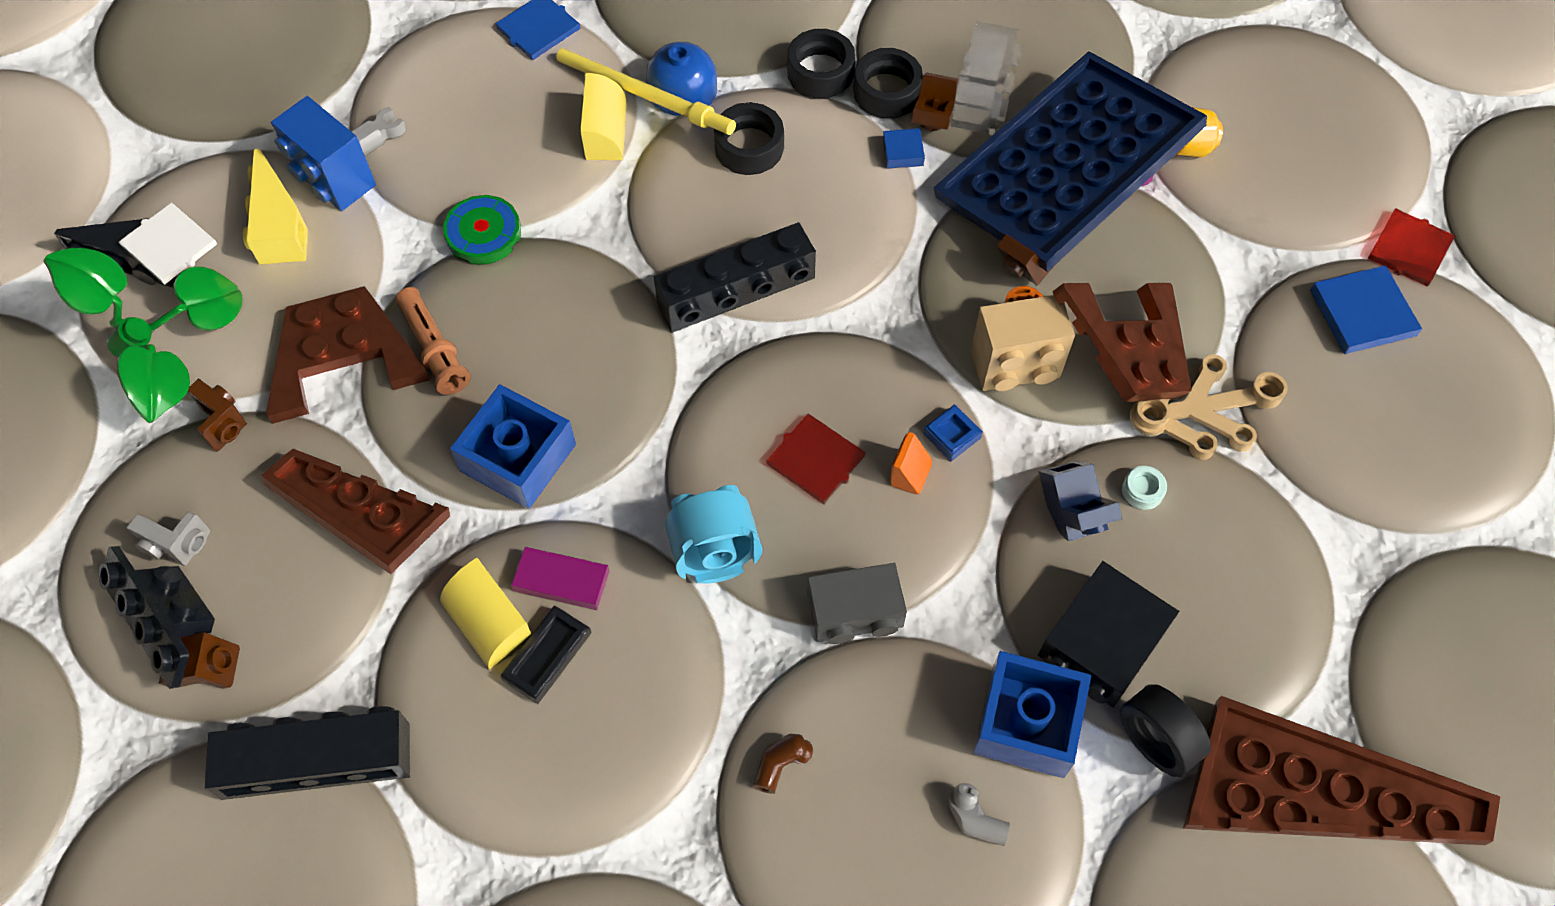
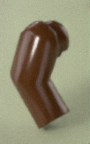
M788 734L768 746L763 752L753 787L764 793L775 794L783 767L793 761L796 764H805L811 759L813 754L811 742L804 740L800 734Z

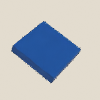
M1386 265L1315 282L1310 289L1344 355L1417 337L1422 330Z

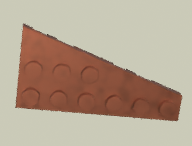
M1220 696L1215 703L1208 730L1211 752L1200 761L1183 829L1487 845L1494 841L1501 797Z

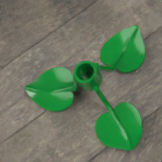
M85 248L62 249L48 254L43 259L44 264L49 270L56 292L70 308L82 314L95 315L105 312L113 304V318L109 323L114 329L107 337V347L114 356L118 357L117 375L128 400L148 423L154 422L163 413L179 403L190 387V375L184 363L173 353L167 351L156 352L155 346L148 344L152 333L183 311H187L191 324L200 330L211 331L221 329L235 319L242 307V293L235 283L212 269L196 266L182 271L174 282V294L182 304L175 306L150 324L136 317L122 319V300L117 294L122 292L127 286V277L115 260L104 253Z

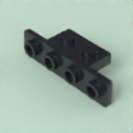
M111 546L108 548L105 563H102L99 567V583L113 599L117 613L124 617L130 626L136 643L142 645L147 653L154 672L160 674L169 689L179 688L189 658V652L179 637L192 636L202 632L211 633L215 618L179 566H160L152 569L135 570L120 546Z

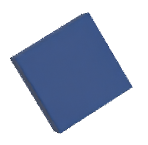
M920 128L883 131V146L887 168L924 166L925 155Z
M955 404L926 425L923 434L951 462L980 440L983 433Z

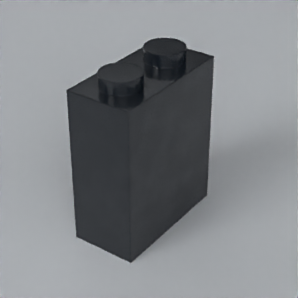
M1102 560L1045 639L1038 656L1045 663L1090 674L1091 680L1088 697L1101 704L1107 703L1114 708L1180 611Z

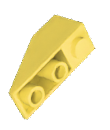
M254 149L253 165L248 166L251 194L245 198V207L249 219L248 226L243 228L244 245L247 250L253 252L259 265L306 261L308 229L297 206L262 151Z

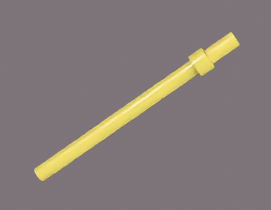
M561 48L557 52L556 58L558 62L583 73L605 76L616 82L625 91L688 117L692 124L702 128L709 126L728 135H731L735 130L736 122L715 113L711 106L701 102H689L567 49Z

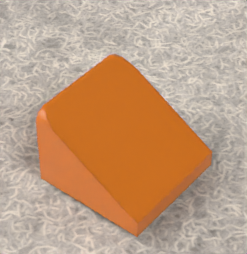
M908 432V434H905L893 461L889 482H891V486L918 495L932 466V459L914 433Z

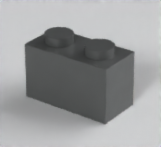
M895 562L808 577L807 595L817 642L828 640L830 644H842L853 640L856 635L872 633L876 637H883L897 632L898 628L904 627L907 610Z

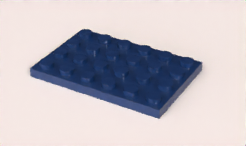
M1088 51L933 187L935 198L1000 241L1008 234L1035 252L1039 258L1040 267L1048 272L1207 126V115Z

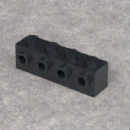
M800 222L653 276L657 304L671 332L679 331L815 279L816 250Z
M388 706L372 707L367 710V714L352 716L344 712H328L320 715L318 720L302 721L294 717L275 719L273 725L258 727L249 723H233L227 725L224 731L208 732L204 789L220 800L410 778V723L399 710Z

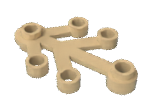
M1211 354L1203 359L1199 367L1200 375L1185 401L1168 404L1170 399L1136 401L1130 411V421L1133 427L1144 435L1157 436L1165 433L1189 445L1191 455L1199 460H1207L1212 457L1218 446L1216 437L1209 432H1197L1177 420L1191 418L1228 437V443L1232 449L1238 452H1246L1251 449L1257 439L1255 429L1248 424H1239L1217 412L1253 404L1262 409L1274 408L1281 403L1287 394L1288 386L1280 375L1273 372H1264L1256 377L1249 388L1207 396L1214 382L1219 381L1227 369V363L1221 356ZM1207 365L1215 366L1218 372L1211 371ZM1261 391H1265V392L1269 393V394L1271 395V397L1265 395V394L1262 393ZM1144 415H1151L1156 421L1150 420ZM1236 434L1245 435L1248 441H1241ZM1197 442L1206 443L1209 449L1204 450L1200 448Z

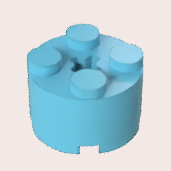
M725 485L716 491H708L697 495L682 494L671 501L672 510L666 517L665 528L676 570L680 577L686 579V574L695 576L696 583L703 584L721 582L744 572L742 565L750 559L753 560L754 564L760 559L763 549L749 502L740 494L738 487L735 485Z

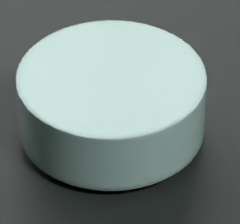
M1150 466L1134 467L1127 473L1122 483L1124 499L1131 506L1142 510L1158 506L1167 492L1165 477L1160 471Z

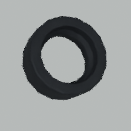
M824 28L802 32L792 40L787 49V77L794 89L812 98H830L841 94L850 86L854 78L855 48L847 37L840 32ZM813 55H827L834 57L842 65L829 72H814L806 69L800 62Z
M878 48L870 51L858 60L855 67L853 82L854 99L862 110L872 116L884 119L898 118L906 115L914 109L919 98L923 79L922 67L914 56L900 49ZM879 74H892L907 81L909 86L898 92H882L871 87L867 81Z
M747 102L733 105L720 114L736 122L734 132L740 129L753 128L761 130L771 137L767 144L759 148L743 149L728 142L727 138L730 135L714 129L716 157L724 167L734 173L754 175L772 169L781 160L784 151L783 121L776 111L764 104Z
M1148 684L1120 709L1121 723L1135 747L1155 767L1172 777H1183L1211 752L1210 739L1205 727L1196 714L1181 698L1158 684Z

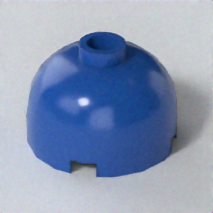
M690 42L666 44L654 53L647 64L646 83L689 102H701L708 106L712 104L717 95V71L710 55L696 44ZM651 102L656 108H658L662 112L674 116H682L679 113H676L672 110H669L665 107H662L656 103Z

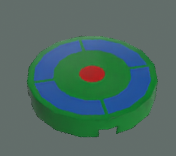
M491 195L472 196L457 203L448 212L443 223L444 238L450 251L457 258L460 256L463 259H467L468 263L476 265L490 264L507 257L513 251L512 247L516 244L517 240L519 243L521 238V222L513 205L501 197Z

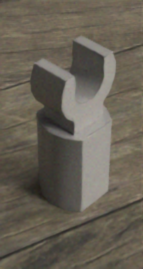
M390 107L379 111L376 115V120L372 122L368 120L351 131L357 136L365 156L384 145V140L397 138L405 133L406 127L401 118L393 122L395 117Z

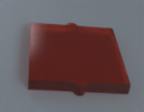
M1395 208L1368 259L1383 266L1386 265L1397 276L1402 274L1428 287L1455 235L1429 224L1428 219L1424 218L1421 220Z
M808 413L791 433L783 435V442L766 460V464L816 500L825 504L842 483L847 484L849 482V475L863 460L866 452Z

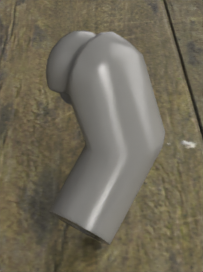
M969 783L957 785L949 797V808L960 830L968 836L1004 846L1010 822L986 816L977 798L979 792L973 785Z

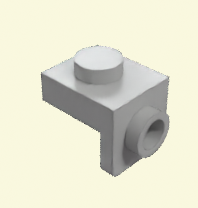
M190 511L185 514L173 531L139 514L127 526V529L139 540L135 546L140 551L156 560H159L164 555L183 566L187 565L193 555L198 554L202 550L207 536L210 534V529L198 515Z

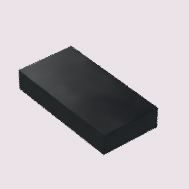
M554 605L500 675L502 681L539 704L591 635L590 627Z

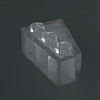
M976 21L969 43V51L964 58V69L960 71L951 127L994 135L997 120L1005 121L1009 99H1004L1003 95L1004 93L1011 94L1016 72L1010 71V67L1018 68L1022 45L1016 44L1019 29Z

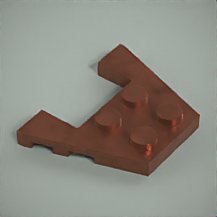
M1062 283L1052 291L1059 305L1066 301L1077 319L1072 324L1079 335H1088L1100 352L1095 358L1124 402L1181 398L1192 391L1174 289L1171 283H1146L1136 290L1148 320L1105 321L1089 283Z
M362 286L286 307L266 410L267 416L272 424L309 414L303 378L383 356L393 390L429 381V377L425 367L367 288Z

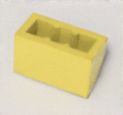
M594 73L585 74L581 136L586 160H623L627 108L626 95L616 82Z
M475 558L461 568L444 587L440 596L441 605L488 669H491L522 647L532 635L525 620L478 558Z

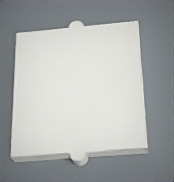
M172 202L149 220L143 219L141 226L119 241L120 245L164 285L187 267H194L197 259L217 245L215 239Z

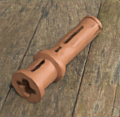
M414 287L401 290L395 296V302L400 307L411 331L422 348L421 361L424 367L432 371L437 391L442 395L455 394L461 391L470 382L471 375L466 367L460 365L456 357L457 349L455 345L443 338L423 302L419 290Z

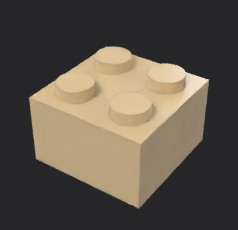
M1054 295L980 307L970 352L982 391L994 389L997 391H1007L1017 385L1029 383L1048 384L1061 377L1075 337L1064 303L1059 305Z

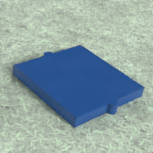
M531 0L495 23L496 28L510 40L511 46L518 47L532 60L581 29L580 23L566 12L565 6H559L553 0Z

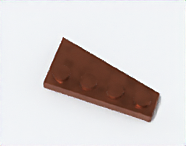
M293 448L261 475L266 487L389 574H392L450 517L449 507L436 502L433 506L417 500L415 494L401 489L395 492L378 485L375 479L361 475L359 478L342 471L341 466Z

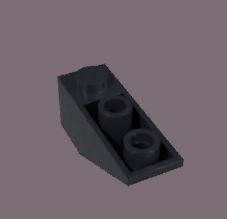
M143 219L57 229L54 233L65 249L85 248L99 251L115 260L124 273L133 275L149 285H154L155 283L164 285L119 243V241L141 226ZM177 276L167 282L165 286L173 288Z

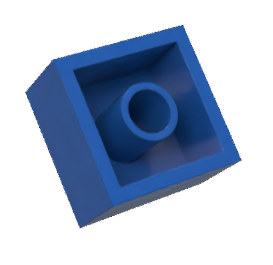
M309 96L304 97L271 121L278 136L274 140L275 144L289 159V163L286 165L289 172L298 182L303 183L306 181L309 183L314 194L323 203L326 204L330 201L342 212L376 186L357 136Z
M499 384L451 446L450 450L461 473L530 509L576 446V441L570 420Z
M999 651L991 671L973 754L1065 778L1075 764L1091 675Z

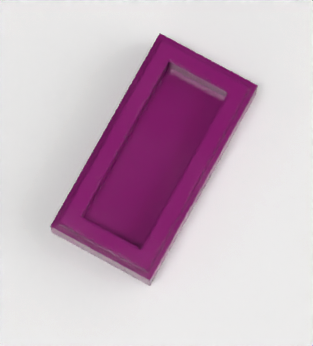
M525 547L511 586L515 592L597 610L609 574V567L606 564Z

